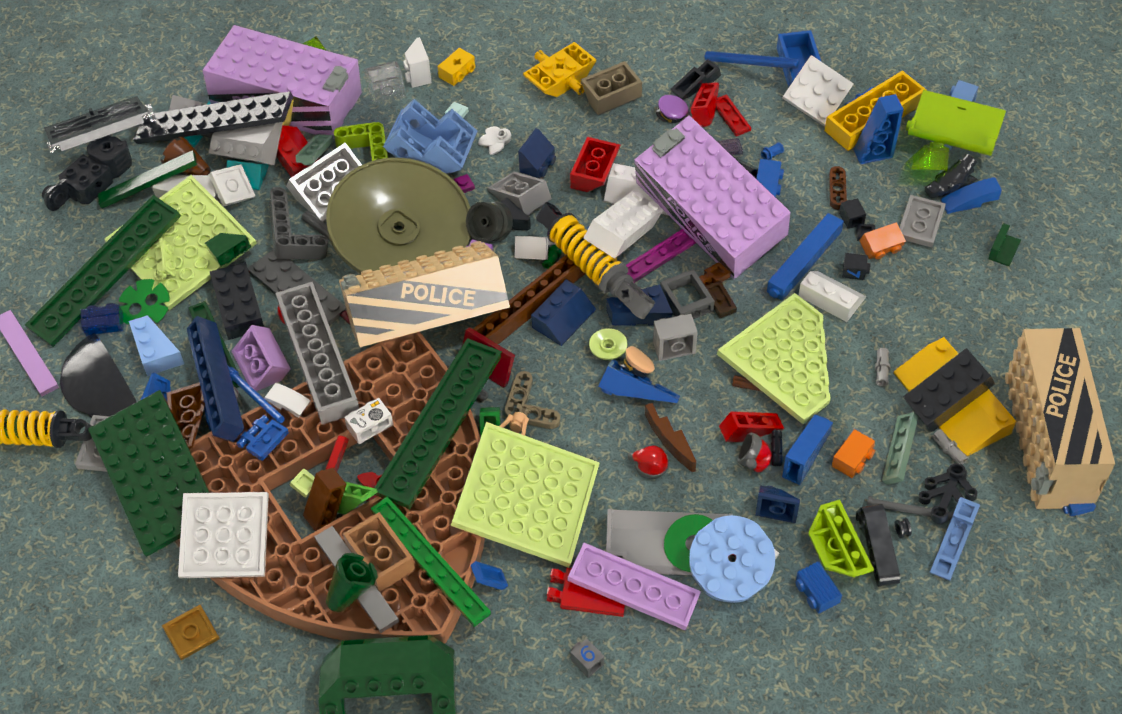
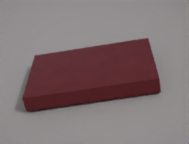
M469 327L465 330L463 344L468 338L502 351L501 359L489 379L505 388L509 382L515 354Z

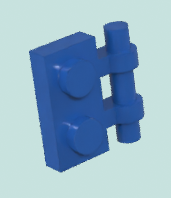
M265 415L260 419H256L252 423L253 426L247 432H244L236 443L240 448L248 444L246 446L247 452L261 461L289 434L286 427L273 419L266 424L269 419Z

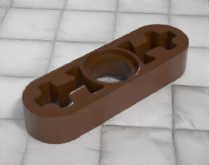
M840 166L832 167L829 172L830 206L835 210H840L841 202L847 200L846 171ZM835 173H838L839 179H836ZM839 186L842 190L837 191L833 187ZM837 196H840V197H839L840 203H837V201H836V197H837Z

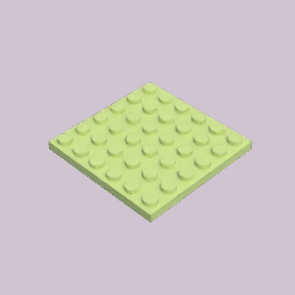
M192 175L159 198L177 210L181 217L130 268L141 280H155L152 290L159 283H162L167 288L170 301L163 304L168 307L169 311L211 279L210 271L225 268L243 255L240 254L232 259L230 263L220 267L209 253L205 242L219 233L246 235L251 248L257 244L256 240ZM120 228L107 236L105 241L107 242ZM161 238L174 246L176 277L168 274L166 278H160L157 275V263L159 262L156 261L155 247L160 243Z
M486 422L451 526L569 568L599 462Z

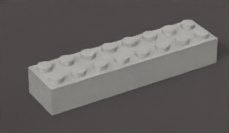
M313 282L277 292L276 297L321 424L344 418L350 412L358 410L357 397Z

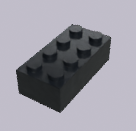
M246 262L210 271L228 340L242 337L251 325L264 327Z
M965 348L904 395L903 398L926 427L933 432L995 385V382L972 353Z

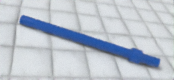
M228 366L231 380L242 388L278 423H283L285 420L284 416L239 376L237 370Z

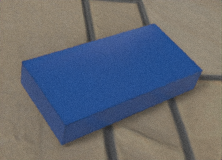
M477 561L470 565L477 583L500 590L508 587L502 569Z

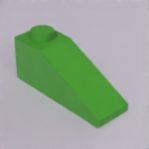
M345 482L347 485L337 513L345 515L353 511L378 493L377 489Z

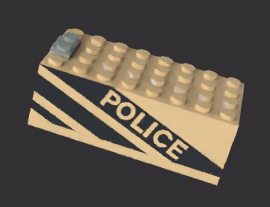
M476 241L468 247L452 248L453 251H438L434 253V256L427 257V255L416 257V260L411 262L403 260L395 266L384 265L379 267L380 270L372 271L369 269L362 271L361 275L349 274L343 276L339 283L350 326L359 347L509 308L498 255L485 243Z
M1080 328L1024 329L1021 337L1018 338L1017 349H1014L1013 360L1009 363V371L1005 374V382L1009 384L1010 388L1008 395L1009 400L1013 402L1012 414L1016 416V432L1020 434L1019 446L1024 452L1023 464L1027 466L1028 470L1027 482L1031 484V500L1035 502L1036 509H1063L1064 506L1069 504H1096L1115 465L1081 330Z

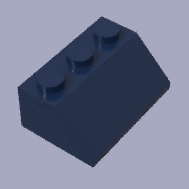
M565 280L531 315L532 328L562 346L596 311V308L580 287Z

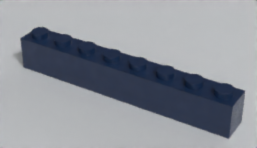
M196 316L188 326L187 333L213 436L234 442L243 432L244 425L216 322Z

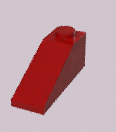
M719 82L702 83L691 106L692 118L701 127L711 126L714 119Z
M731 411L719 425L726 442H743L748 433H754L762 437L772 434V430H784L777 413Z

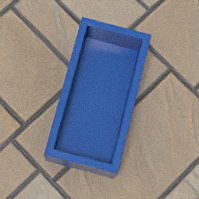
M811 30L778 34L777 52L779 57L795 58L799 61L797 69L783 68L788 87H790L811 55L819 61L821 59Z

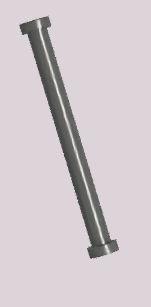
M868 496L867 506L883 504L884 509L931 517L932 509L878 500L873 499V496ZM948 512L947 520L952 519L953 512Z

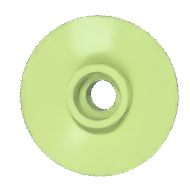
M601 329L591 336L589 348L593 355L600 359L614 360L625 353L627 339L618 330Z

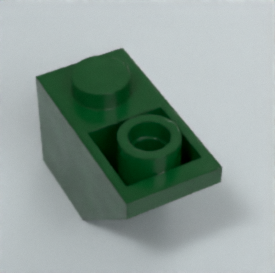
M219 233L205 242L209 253L220 267L230 263L232 259L251 248L246 235Z

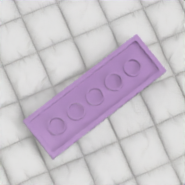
M583 543L567 579L569 582L683 630L687 628L701 593L699 590L586 543Z

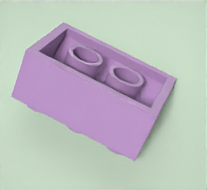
M251 325L232 350L247 383L255 391L282 381L291 369L270 328Z

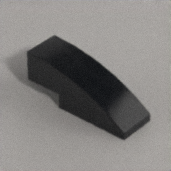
M707 59L700 67L696 68L694 66L670 90L682 100L689 98L699 91L702 83H713L721 76L720 69Z

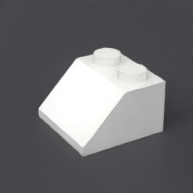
M419 37L415 39L405 52L406 60L403 61L404 68L407 71L405 78L407 83H411L412 88L432 83L429 59Z

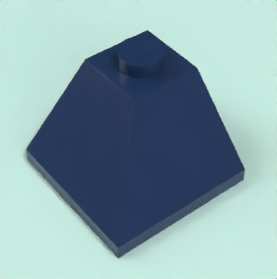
M761 485L755 516L796 523L800 499L782 489Z

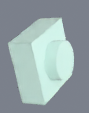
M453 102L445 111V114L453 109L464 118L469 110L468 107Z

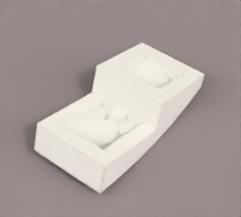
M278 383L274 384L264 398L281 410L283 407L298 418L311 401L300 393Z

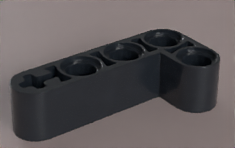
M883 504L860 507L856 511V521H859V529L864 530L877 586L899 584L900 573Z

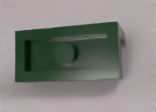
M1003 223L988 259L1010 266L1021 239L1007 235L1010 225Z

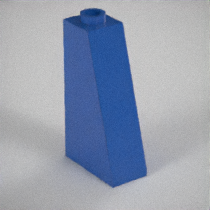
M816 414L812 417L785 456L783 478L801 485L829 437L833 422Z

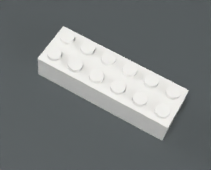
M633 190L596 217L590 224L584 239L615 259L654 227L663 209L656 202L646 199L642 193Z

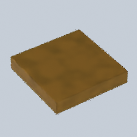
M201 605L162 625L181 661L220 639Z

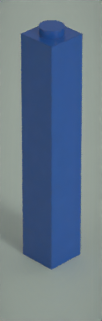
M828 213L768 281L767 293L771 297L783 301L840 235L844 221Z

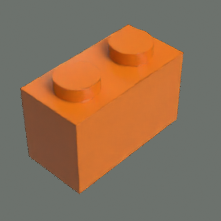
M897 222L864 233L860 239L868 259L874 257L875 259H880L888 252L892 254L902 250V246L906 242Z
M854 429L834 455L832 467L851 478L856 473L860 474L865 467L864 462L866 459L871 460L876 451L873 449L875 440Z

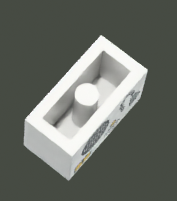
M380 398L368 402L365 406L350 412L344 417L347 429L358 444L393 426L392 415Z

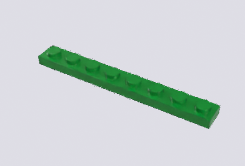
M388 497L371 508L373 515L380 512L411 554L413 560L473 627L491 615L489 608Z

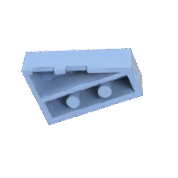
M148 315L129 321L147 376H150L153 372L159 373L184 365L180 351Z

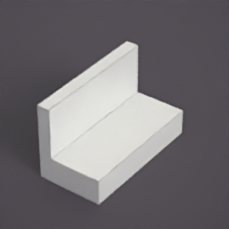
M515 236V258L548 260V245H555V243L550 242L547 237Z

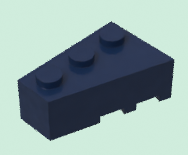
M656 285L641 289L655 301V305L645 319L635 316L619 298H606V312L612 326H636V324L654 326V321L672 318V310L661 286Z

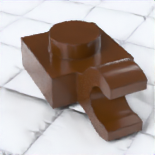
M718 262L705 269L704 275H701L699 278L704 286H707L711 283L727 280L730 278V271Z

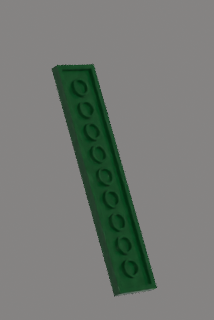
M152 195L25 324L27 329L54 347L181 217L180 213L155 195Z
M468 338L466 339L374 487L378 492L375 494L376 496L383 499L388 497L393 503L408 509L412 507L501 359L502 351Z

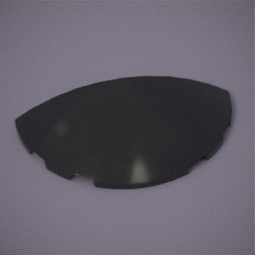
M95 333L78 343L65 359L61 371L60 387L68 404L79 413L81 411L88 414L91 418L93 415L110 417L137 402L109 352Z

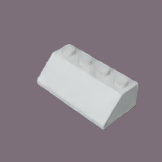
M613 163L608 177L604 202L615 204L633 190L642 193L646 199L654 201L636 183L635 167ZM664 210L661 213L664 215H668Z

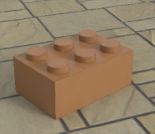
M380 512L343 533L345 544L351 553L363 556V561L367 564L371 562L374 565L378 575L374 585L379 592L415 570L413 557Z

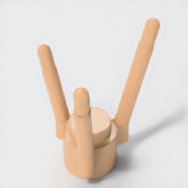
M515 412L513 415L509 414L499 427L504 428L509 423L510 429L513 432L520 433L521 431V435L525 436L529 418L524 413Z

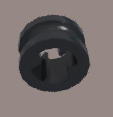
M903 518L902 521H895V530L899 538H904V535L907 537L911 536V525L907 518Z

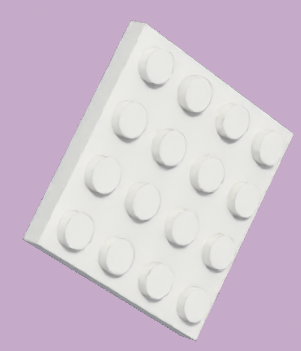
M268 492L183 493L178 577H265Z

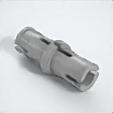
M886 348L877 350V363L875 364V370L877 371L876 384L883 387L889 384L888 373L891 369L889 351Z
M941 429L932 435V439L940 445L943 452L948 454L956 463L964 464L968 460V456L957 447V443L949 439Z

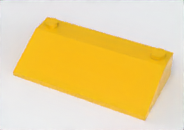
M943 337L928 344L893 373L910 392L958 355V352ZM988 389L942 424L939 429L949 439L955 441L957 447L966 456H969L1012 434L1017 421Z

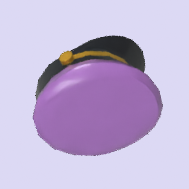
M664 95L659 99V108L656 111V115L662 121L677 123L683 120L688 113L686 102L677 96Z

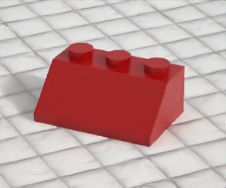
M282 125L276 157L292 178L310 166L296 162V155L308 141L298 127Z
M587 137L570 173V188L589 192L604 185L621 145Z

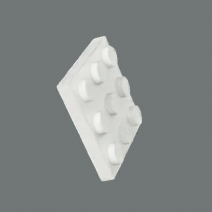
M811 55L782 99L825 126L826 117L837 110L853 86V83Z

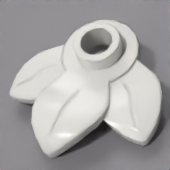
M489 127L485 130L486 134L479 139L478 145L489 146V154L494 155L511 141V132L506 128Z

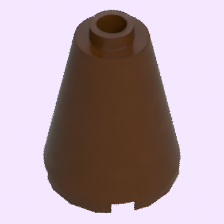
M179 137L180 140L178 141L174 139L164 150L163 155L165 158L164 161L161 159L162 164L193 150L196 154L197 165L180 174L209 176L211 168L184 137Z

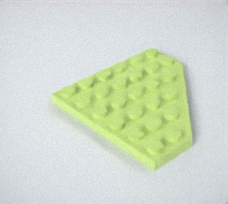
M796 293L788 297L717 351L719 357L802 424L806 423L830 403L823 314Z

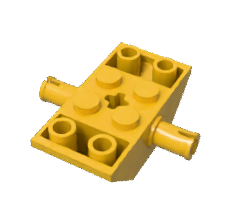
M573 42L550 57L542 50L537 51L534 58L540 63L524 72L523 76L547 95L559 97L571 88L578 95H581V93L585 92L581 79L588 76L596 63V59L577 43Z

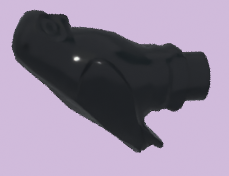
M966 153L962 159L960 158L950 168L936 175L935 181L924 187L927 196L937 198L949 195L960 188L974 183L978 179L971 174L974 172L973 167L978 162Z

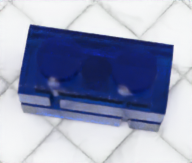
M108 303L103 307L91 305L87 309H81V328L86 336L93 333L104 334L124 331L123 310L120 305Z

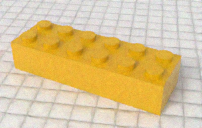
M901 71L827 116L824 131L849 151L855 147L879 97L896 94L904 109L902 115L904 117L917 109L922 92L926 89L904 71Z

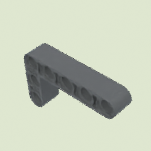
M282 187L272 188L270 191L269 209L274 255L280 259L320 260L326 258L328 238L323 235L291 234L287 192Z

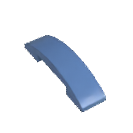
M960 497L931 568V574L948 581L951 580L980 504Z

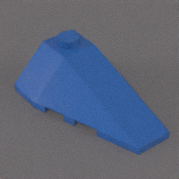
M616 360L610 361L598 386L602 388V392L608 395L613 393L619 396L677 403L680 395L660 384L652 385V381L649 380L650 378L634 375L629 370L621 367Z

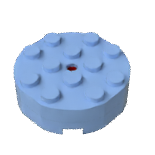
M733 515L719 517L696 534L690 549V571L692 577L709 597L730 603L747 601L765 588L775 567L774 547L772 541L754 521ZM734 557L735 562H730L728 558Z

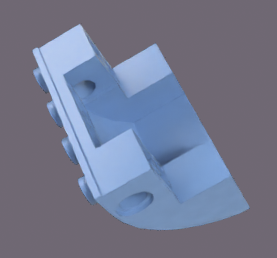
M413 99L404 109H401L383 147L396 158L422 161L440 169L444 173H453L463 168L477 130L453 109L449 110L438 120L419 102Z

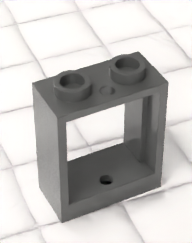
M694 269L660 282V286L675 317L691 314L693 319L714 312L715 301ZM692 283L702 299L681 307L671 290Z

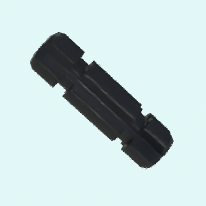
M772 430L771 464L773 466H781L783 462L782 431Z

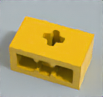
M458 48L437 66L439 78L455 86L468 73L474 71L475 57L465 50Z

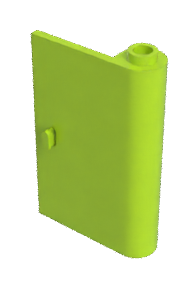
M923 90L915 116L911 121L908 120L905 130L911 136L992 156L1006 110Z

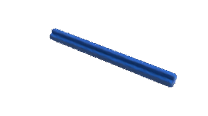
M706 51L704 55L705 60L709 59L713 62L797 69L799 65L798 59L714 51Z

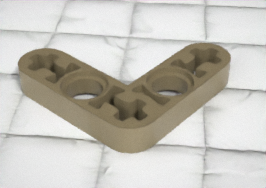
M527 371L519 372L515 376L505 406L506 418L513 411L515 404L517 405V412L524 413L526 416L530 413L538 415L535 419L529 418L528 425L548 429L557 428L560 425V414L557 411L526 404L533 385V378ZM527 378L524 382V388L521 387V380ZM521 393L524 397L522 399H515L514 395ZM551 417L555 418L552 422H549Z

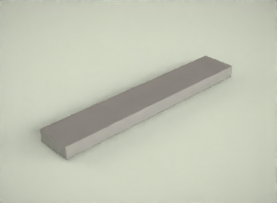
M333 526L314 536L316 542L334 567L337 560L343 554L351 553ZM375 585L357 599L380 633L399 622L398 617Z

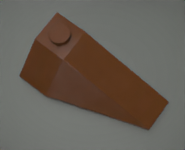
M200 382L167 392L168 405L189 449H193L205 406Z

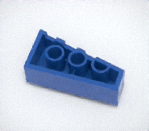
M896 94L878 98L853 149L860 164L893 158L904 110Z

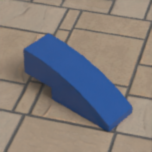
M995 177L988 178L950 193L942 198L941 202L946 204L945 210L947 214L981 207L982 203L999 200L1002 189Z

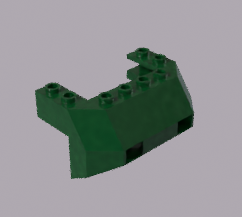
M432 635L342 640L323 658L320 667L319 712L320 714H346L345 698L431 693L433 714H457L455 650Z

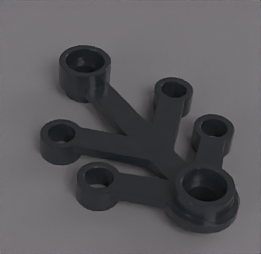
M954 463L949 466L947 473L925 479V488L929 491H921L919 493V502L921 504L927 505L931 502L932 498L943 495L940 504L934 506L931 510V519L935 524L940 525L947 521V508L952 497L957 504L960 497L964 498L956 488L957 483L965 490L964 499L969 501L977 499L978 491L967 481V470L962 464ZM949 481L947 485L937 488V484Z

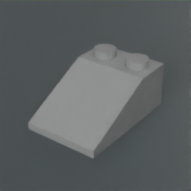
M515 171L488 187V191L497 199L502 201L508 198L527 216L552 199L546 180Z

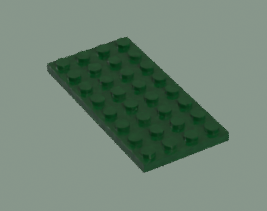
M158 390L88 428L143 554L146 557L181 538L183 493H210L161 390Z

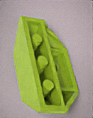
M836 500L820 505L808 535L824 569L850 577L873 572V566L841 501Z

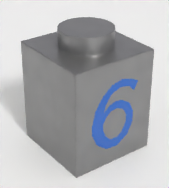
M587 638L582 643H576L571 649V661L588 678L604 665V655Z

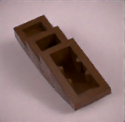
M653 403L645 405V417L656 436L682 465L691 472H695L696 459L683 431L678 430L674 432L668 417L659 418Z

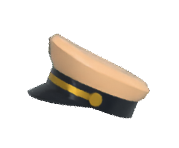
M634 346L626 348V358L618 361L621 367L643 378L648 377L655 370L651 359Z

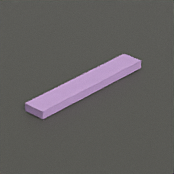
M11 310L1 314L0 331L41 397L58 389L57 382Z

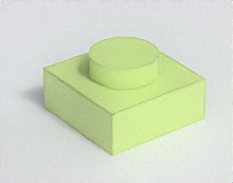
M303 468L290 482V486L306 498L310 494L314 476Z

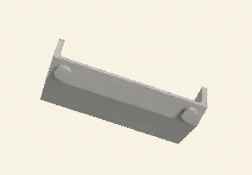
M608 509L606 552L658 574L692 575L691 572L675 567L665 554L664 539L669 527L676 520L686 515L699 514L714 520L733 514ZM691 535L686 539L685 544L689 550L696 535Z

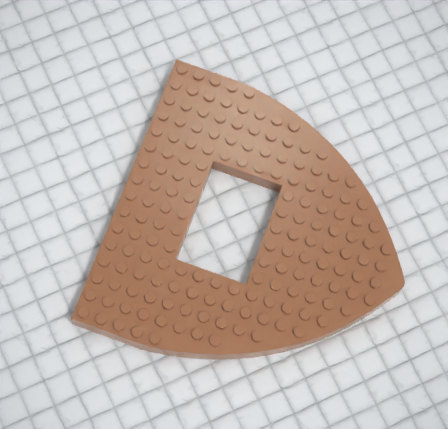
M420 331L379 342L343 362L357 397L359 409L368 402L380 398L392 415L393 426L373 436L390 461L448 370L447 366ZM307 382L292 388V390L311 400L299 418L283 407L280 410L272 405L284 416V422L279 424L286 427L289 434L263 461L247 452L246 446L248 444L243 448L238 447L236 444L240 440V436L253 426L252 423L256 419H260L265 415L269 419L266 424L272 419L275 420L261 406L241 415L244 429L234 442L213 436L212 431L195 440L193 449H190L210 493L268 492L269 494L265 577L210 578L218 586L246 605L277 621L328 638L356 640L432 635L444 644L447 642L458 622L461 612L415 561V570L380 591L399 619L398 623L384 632H379L358 600L354 601L343 612H334L327 606L326 597L335 567L318 545L314 536L333 526L345 543L343 533L374 516L371 508L382 501L383 498L377 496L303 539L300 538L270 491L296 477L303 468L309 470L329 459L339 435L349 439L346 449L357 443L346 427L345 418L321 424ZM471 409L412 507L408 509L395 504L470 589H472L475 581L470 565L475 561L480 562L485 538L453 527L451 523L480 441ZM180 539L175 542L180 548Z

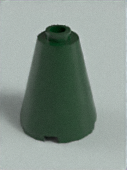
M345 553L337 560L326 597V604L330 610L343 612L375 584L378 578L377 570L371 562L367 564L363 561V556L355 553Z

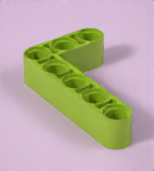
M373 122L342 126L334 130L337 148L344 143L350 149L370 146L372 161L388 158L387 150L383 147L386 141L383 124Z

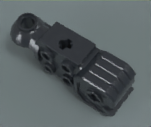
M110 134L91 141L87 145L89 156L87 157L84 154L58 175L60 179L58 184L48 185L44 188L42 198L46 207L50 211H57L69 198L81 204H90L94 201L99 193L105 191L114 183V178L120 177L132 166V158L126 140L121 141Z

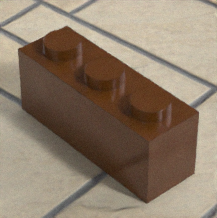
M334 468L321 470L314 477L303 517L314 531L335 521L347 485Z

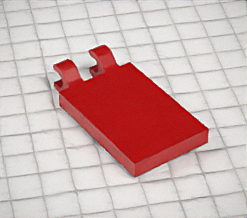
M567 568L566 573L559 569H551L550 582L564 584L563 592L556 588L548 587L547 601L561 603L560 609L624 616V604L567 581L572 568Z

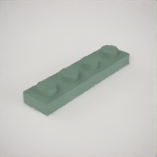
M316 134L296 155V162L303 165H312L334 142L333 135Z
M914 412L897 417L882 478L885 484H894L904 480L918 415Z

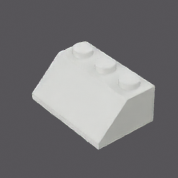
M810 271L800 283L798 295L802 299L846 322L866 298L863 294L819 271Z

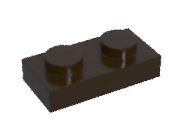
M721 281L705 286L715 301L714 310L719 318L737 312L736 305Z

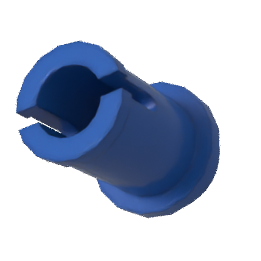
M780 142L769 148L765 147L761 151V157L771 160L772 157L783 153L784 147Z

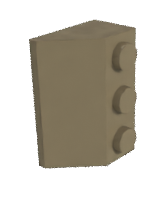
M625 61L581 79L589 105L597 115L642 97V81Z

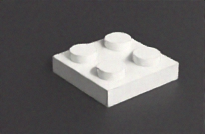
M241 164L212 171L208 174L223 207L255 197Z

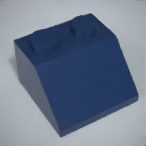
M535 128L518 151L519 172L539 179L546 175L548 167L556 161L555 147L537 128Z

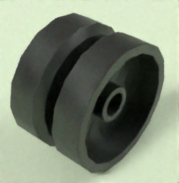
M477 202L471 206L466 216L468 233L474 240L481 242L502 241L510 234L513 226L511 211L501 202Z

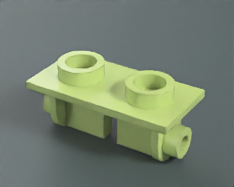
M161 238L160 243L155 247L156 261L159 262L157 263V275L160 278H166L168 274L176 277L174 246Z

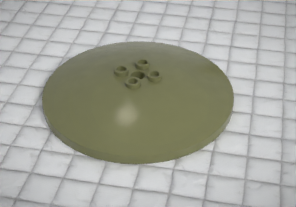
M383 158L355 168L337 184L327 206V232L332 246L340 258L349 267L361 274L362 271L369 269L372 271L380 270L379 267L384 265L395 266L403 260L411 262L416 260V257L422 255L430 257L434 256V253L444 250L449 252L453 251L452 248L457 246H463V248L468 246L471 236L466 227V216L470 205L458 184L440 169L414 159ZM397 225H400V226H402L404 229L401 230V231H398V230H396L394 227L397 226Z

